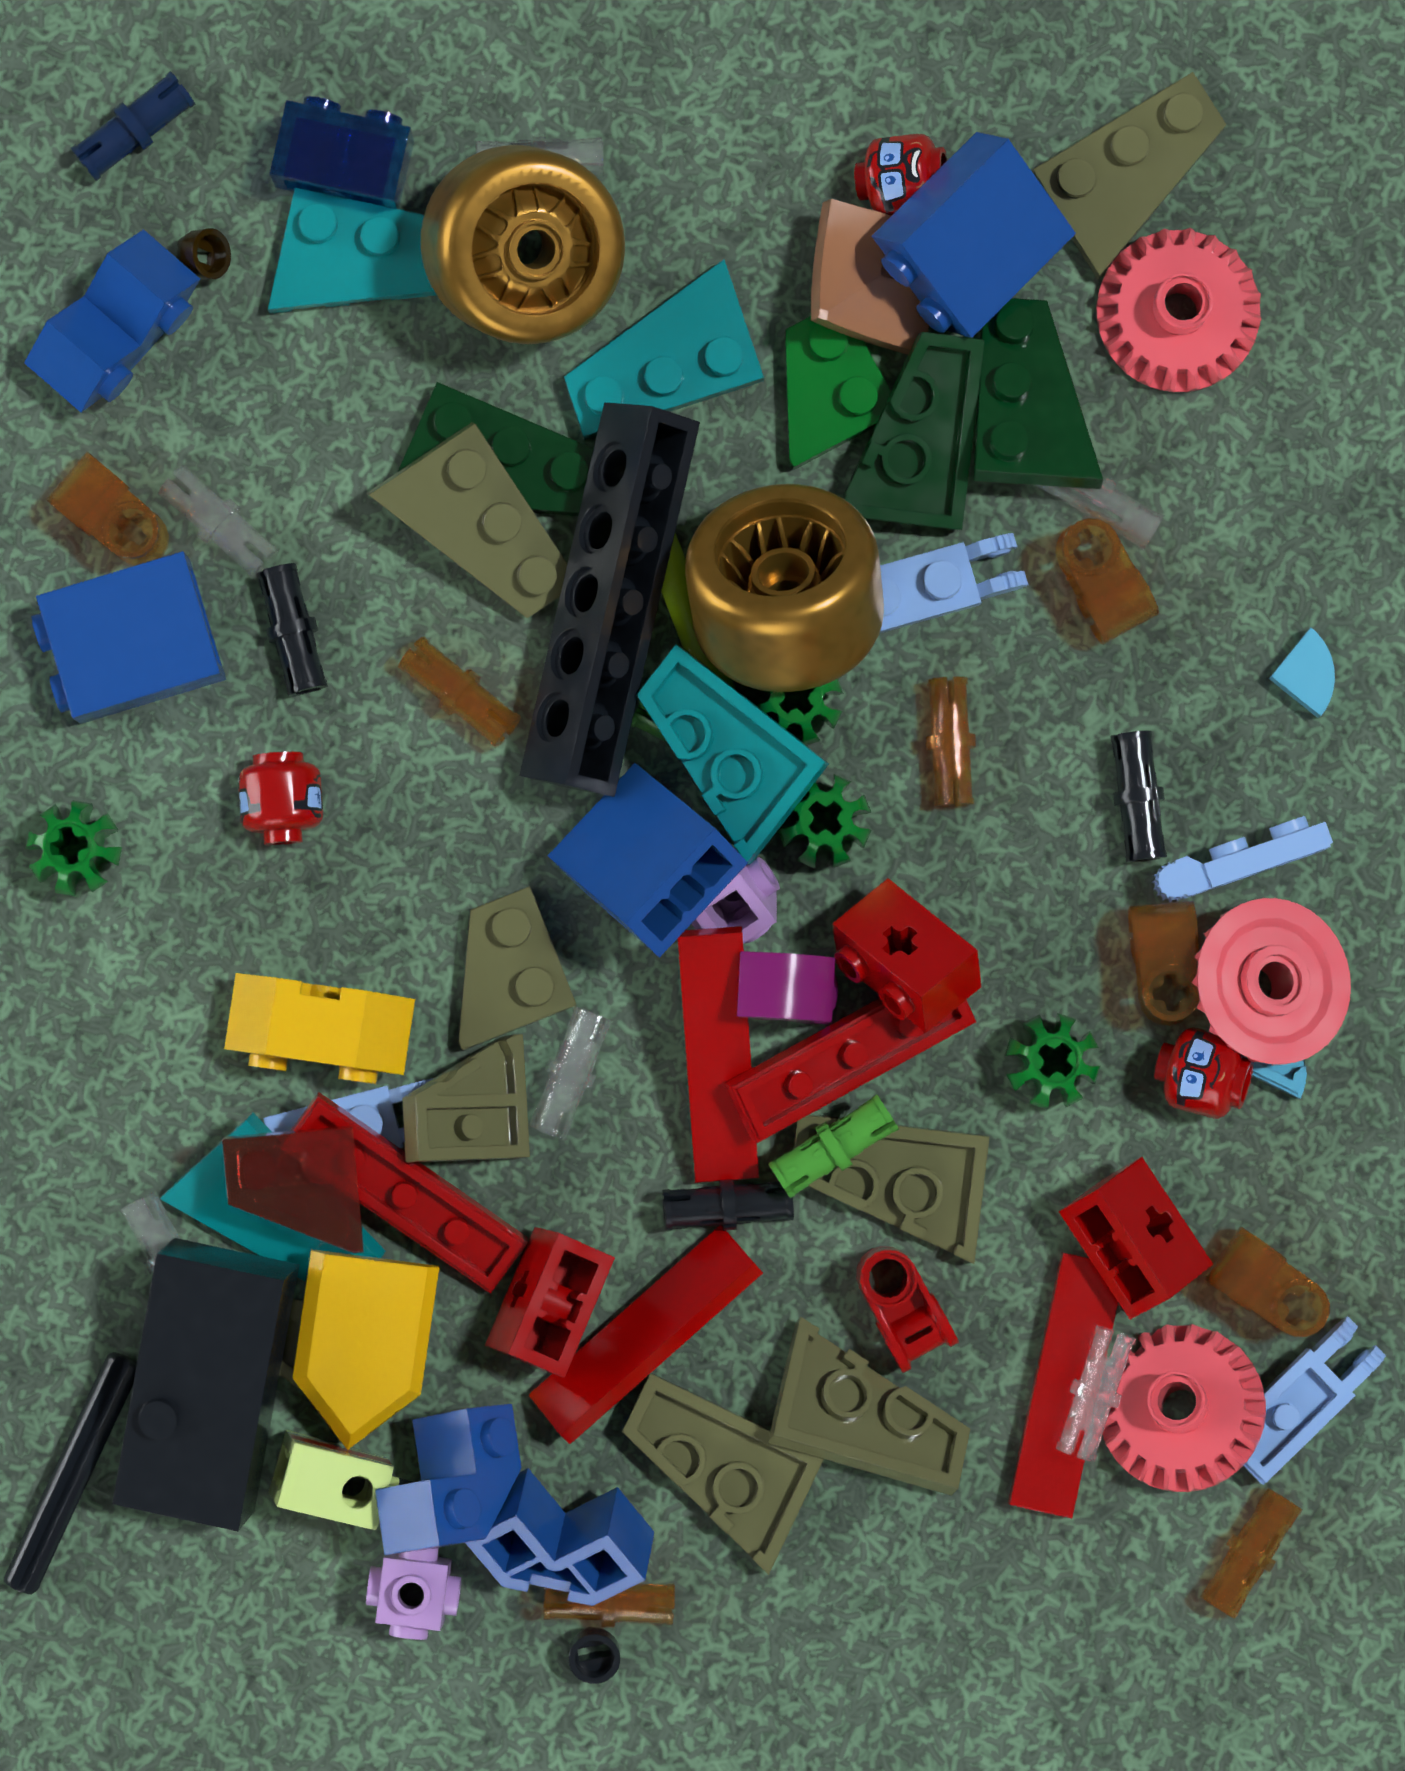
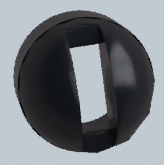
M588 1627L578 1632L572 1639L568 1650L570 1669L579 1680L589 1684L603 1683L612 1678L620 1665V1648L616 1638L600 1627ZM607 1644L610 1647V1650L578 1655V1649Z

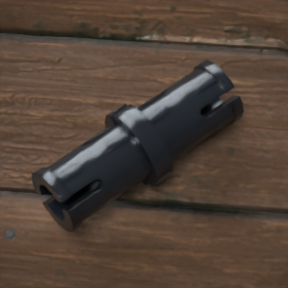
M295 563L273 566L256 574L262 595L264 596L271 626L266 629L269 643H275L289 697L300 696L328 687L314 633L318 631L315 617H309Z
M1134 731L1111 735L1118 792L1113 793L1114 806H1120L1125 837L1126 862L1166 858L1167 852L1165 850L1160 801H1164L1165 797L1163 787L1157 786L1153 760L1152 731Z
M733 1179L719 1180V1186L662 1190L665 1231L719 1225L723 1226V1231L737 1230V1224L770 1220H794L793 1197L790 1199L779 1181L734 1185Z

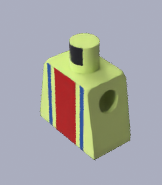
M286 1430L269 1493L277 1507L376 1530L379 1525V1514L375 1490L413 1483V1481L392 1476L394 1466L386 1457L354 1448L347 1450L345 1446ZM356 1476L365 1479L364 1487L359 1494L355 1496L342 1494L343 1487L350 1478Z

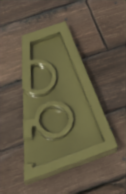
M1194 72L1178 80L1032 171L1076 232L1072 240L1097 280L1226 126L1225 121Z
M470 423L367 492L375 501L526 618H529L560 597L567 563L475 423Z
M809 1114L796 1123L794 1148L817 1134L815 1127L825 1121L829 1126L840 1118ZM897 1125L899 1130L877 1141L850 1159L853 1165L844 1171H841L838 1167L809 1185L813 1189L860 1211L862 1210L900 1228V1230L928 1241L975 1264L990 1137L981 1134Z
M800 1316L793 1330L768 1443L952 1496L959 1488L971 1429L907 1386L899 1388L867 1366L869 1361L851 1349H848L847 1352L843 1351L819 1335L818 1331L820 1329Z
M650 1373L622 1432L769 1575L824 1459L768 1443L769 1429L660 1376Z

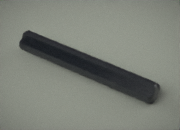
M117 1352L107 1355L4 1576V1583L14 1590L30 1595L38 1590L134 1384L137 1362L132 1358Z

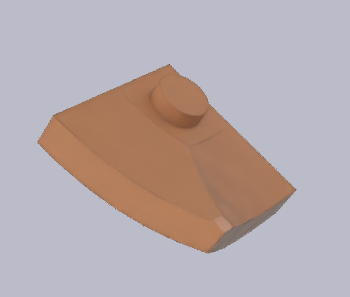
M835 199L823 202L813 263L811 321L855 339L896 352L909 354L918 333L928 332L929 325L919 315L916 306L920 301L910 287H905L898 283L882 265L881 259L885 254L871 237L892 215Z

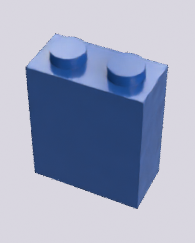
M976 132L871 237L885 254L881 262L886 271L898 283L905 287H910L919 299L920 303L916 306V309L922 319L939 333L949 331L972 338L1076 232L1010 140Z
M184 551L36 596L41 613L31 616V620L42 652L52 650L59 674L49 677L57 707L61 713L70 710L72 718L80 724L226 680L193 567Z
M636 763L618 780L615 797L604 795L547 855L579 888L659 958L748 864L715 827Z

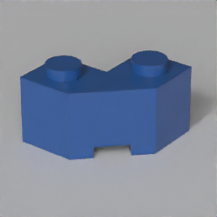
M143 229L107 253L82 298L47 320L24 363L79 412H83L101 398L111 402L127 387L133 377L131 370L164 333L167 335L173 334L189 317L193 306L188 303V300L200 278Z
M512 1404L466 1408L413 1419L421 1481L375 1490L384 1555L427 1550L486 1539L522 1468Z
M529 1468L519 1472L487 1538L467 1542L466 1544L502 1587L528 1592L529 1584L569 1592L567 1601L594 1606L645 1581L655 1532L618 1487L565 1513Z

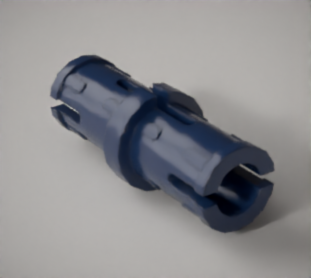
M171 71L165 75V78L130 105L126 106L122 102L113 109L115 116L81 143L71 147L75 156L88 169V172L95 181L99 180L102 174L140 146L143 150L147 149L154 143L151 137L186 109L196 105L182 84L179 85L178 79Z

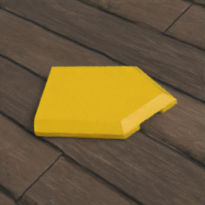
M311 1249L292 1378L347 1450L421 1395L439 1266Z

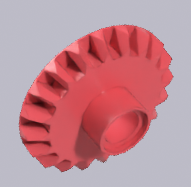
M1164 228L1157 233L1138 238L1134 243L1121 251L1108 268L1101 282L1097 298L1098 329L1103 344L1111 358L1127 375L1148 387L1168 392L1201 390L1225 379L1240 366L1255 343L1261 323V293L1257 290L1252 269L1244 264L1236 249L1229 248L1220 242L1215 235L1201 234L1191 228L1184 230H1168ZM1171 294H1185L1195 303L1196 316L1189 320L1174 318L1166 309L1165 298Z
M1278 898L1251 900L1220 915V919L1216 924L1204 933L1206 939L1203 946L1194 956L1198 961L1197 975L1191 982L1198 987L1200 1001L1197 1009L1205 1013L1210 1023L1208 1032L1218 1035L1227 1044V1047L1247 1057L1248 1061L1267 1063L1272 1066L1302 1061L1318 1053L1329 1044L1339 1031L1350 1002L1351 978L1348 961L1336 935L1311 910L1300 904ZM1260 970L1266 973L1271 981L1272 991L1270 997H1267L1259 986L1258 977Z
M1166 1324L1152 1336H1150L1149 1332L1141 1333L1138 1340L1142 1346L1135 1353L1126 1346L1120 1348L1118 1354L1125 1363L1119 1369L1112 1366L1105 1369L1104 1377L1108 1380L1101 1386L1099 1391L1098 1423L1110 1453L1137 1480L1165 1491H1198L1227 1480L1249 1460L1260 1441L1264 1429L1266 1400L1262 1382L1253 1363L1238 1345L1231 1342L1218 1331L1204 1329L1194 1324L1185 1326ZM1178 1390H1187L1196 1396V1406L1188 1417L1181 1420H1172L1164 1416L1163 1405L1171 1393Z

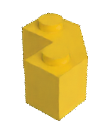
M236 973L224 1049L250 1053L248 1066L286 1071L288 1059L340 1066L338 1079L376 1084L378 1072L404 1075L415 999L345 987L337 988L304 983L297 980Z

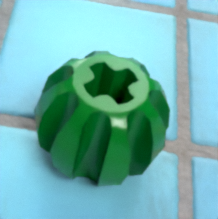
M839 679L809 689L811 694L806 704L810 711L806 714H803L797 708L791 710L788 714L783 711L780 706L785 699L784 692L760 690L768 695L769 700L763 704L754 705L768 716L776 718L777 723L786 730L792 727L798 729L802 736V742L807 746L820 741L812 728L811 721L819 719L834 729L842 713L840 710L827 707L824 704L823 698L829 695L844 693Z
M834 774L832 790L827 792L819 790L815 782L806 793L807 800L799 802L790 814L796 818L797 824L777 830L784 847L797 839L805 841L807 850L797 861L815 868L816 852L824 849L830 853L832 867L835 868L851 861L843 850L842 841L850 840L861 848L865 847L872 830L854 825L851 818L871 813L866 797L862 795L858 800L848 802L843 799L841 794L852 781ZM814 807L821 812H825L831 807L837 810L839 815L834 824L839 832L833 835L825 829L818 835L810 830V826L814 817L810 810Z
M73 800L71 802L70 815L64 820L59 808L54 804L40 814L48 824L47 831L42 835H37L29 830L26 849L43 850L42 858L30 864L29 868L40 883L47 880L55 872H58L54 888L55 893L75 896L78 879L82 876L85 877L91 892H94L108 882L99 872L100 864L110 861L119 866L122 847H104L105 839L111 834L118 832L119 829L108 813L102 815L96 822L89 824L93 810L92 803ZM72 833L83 841L88 842V848L78 852L79 862L75 864L73 860L60 855V848L70 844L69 834Z
M1057 1013L1056 1027L1053 1034L1045 1030L1040 1015L1022 1023L1032 1038L1030 1046L1023 1045L1010 1037L1005 1056L1021 1058L1024 1066L1022 1071L1006 1075L1015 1091L1027 1080L1034 1082L1036 1090L1029 1102L1030 1104L1048 1109L1049 1097L1054 1088L1058 1089L1061 1093L1065 1107L1082 1100V1095L1076 1090L1074 1085L1077 1076L1095 1085L1101 1066L1086 1065L1082 1056L1084 1051L1099 1047L1091 1031L1085 1034L1078 1042L1072 1040L1070 1030L1076 1021L1075 1018ZM1058 1046L1062 1047L1066 1052L1061 1059L1062 1064L1067 1068L1065 1074L1053 1072L1044 1076L1039 1070L1044 1063L1043 1058L1038 1054L1040 1048L1042 1047L1049 1051Z

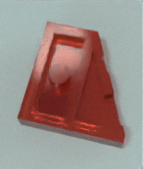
M353 1125L223 1137L222 1144L228 1205L352 1253L364 1252Z

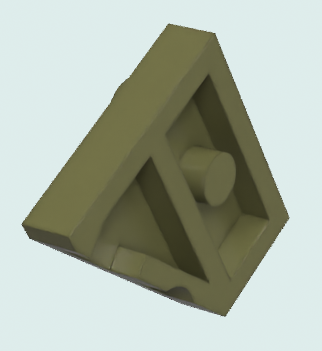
M530 886L470 910L459 1031V1044L463 1051L577 1006Z
M523 1034L500 1037L402 1098L406 1163L530 1157Z

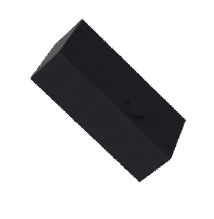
M178 1238L172 1239L156 1254L112 1504L237 1532L254 1513L300 1264Z

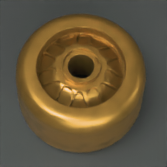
M507 145L487 149L472 155L454 167L443 178L431 196L424 214L421 229V254L425 272L432 288L442 303L457 318L469 326L503 341L518 344H539L559 340L575 333L591 322L606 306L617 287L622 273L625 257V236L621 216L611 194L586 167L571 158L548 150L525 145ZM537 230L542 237L541 251L532 263L523 264L517 252L518 243L525 233Z
M776 484L755 488L738 494L716 507L701 522L691 539L686 554L685 576L693 628L702 652L728 678L751 688L772 692H794L816 688L842 677L855 668L866 657L877 640L884 615V598L877 542L870 525L862 514L840 496L824 489L799 484Z

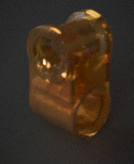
M87 451L45 499L88 536L93 535L111 552L132 566L162 558L168 548L169 533L162 519L129 491V486ZM131 523L140 527L143 533L147 535L145 541L140 545L131 541L124 533L126 527Z
M1087 518L1076 522L1074 525H1070L1060 534L1055 546V556L1058 565L1076 595V601L1085 619L1091 616L1095 624L1089 627L1100 644L1104 645L1159 615L1157 603L1149 586L1138 569L1133 565L1117 533L1110 524L1100 519ZM1078 533H1081L1085 540H1091L1096 537L1100 542L1101 549L1094 553V558L1097 562L1095 566L1089 558L1078 560L1075 557L1073 549L1081 544Z
M1182 901L1129 906V933H1133L1134 938L1130 939L1132 960L1136 968L1138 1001L1141 1011L1150 1021L1158 1025L1172 1026L1179 1024L1194 1012L1200 1000L1198 987L1191 983L1197 975L1198 961L1194 956L1199 952L1194 902ZM1164 979H1172L1173 988L1184 990L1186 998L1181 999L1175 1005L1174 1012L1167 1011L1165 1002L1154 1000L1152 992L1158 991L1162 987Z
M1241 1226L1203 1278L1247 1311H1254L1277 1329L1294 1337H1307L1317 1333L1325 1326L1330 1314L1329 1300L1324 1290L1318 1284L1288 1264V1260ZM1306 1290L1311 1295L1307 1306L1314 1311L1313 1315L1308 1321L1297 1317L1289 1324L1285 1320L1289 1309L1282 1302L1288 1293L1299 1297Z

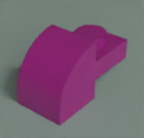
M740 951L737 1016L803 1024L829 1025V1022L832 1023V1013L838 999L835 958L804 954Z

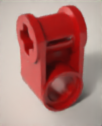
M879 1246L870 1249L861 1257L856 1271L859 1288L877 1320L875 1324L902 1373L911 1370L912 1361L943 1344L953 1347L959 1343L938 1301L932 1292L929 1293L915 1265L907 1255L894 1247ZM893 1259L902 1265L904 1272L903 1281L894 1292L887 1294L878 1293L871 1288L869 1281L870 1271L879 1261ZM929 1326L927 1329H925V1330L921 1331L920 1333H918V1334H916V1335L910 1337L909 1339L905 1340L907 1337H909V1336L915 1334L916 1332H918V1331L924 1329L925 1327Z

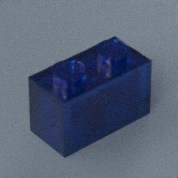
M314 96L304 97L303 104L286 100L270 169V176L275 188L294 191V188H300L399 209L414 145L411 127L402 125L403 119L401 117L380 110H367L365 117L340 112L341 105Z

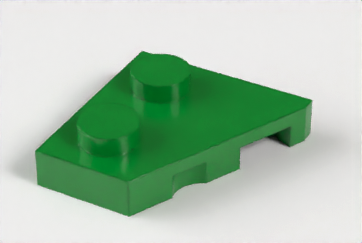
M811 316L785 329L789 463L793 470L873 429L891 393L864 341L811 321Z

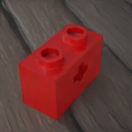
M889 878L832 923L836 946L834 958L844 975L855 983H860L861 981L866 983L879 994L883 1005L893 1016L900 1020L908 1018L925 1033L930 1031L982 987L978 950Z
M1143 1157L1105 1177L1059 1211L1130 1320L1170 1299L1213 1265Z
M534 1227L485 1346L540 1370L565 1378L615 1257L561 1233Z

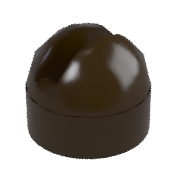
M206 228L190 231L180 238L177 243V256L175 257L196 274L200 280L218 279L227 272L231 262V249L226 237L217 229ZM197 253L208 254L207 264L199 261Z

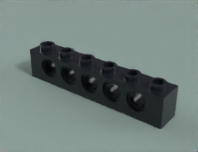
M604 402L519 776L570 789L615 797L700 422L654 406Z

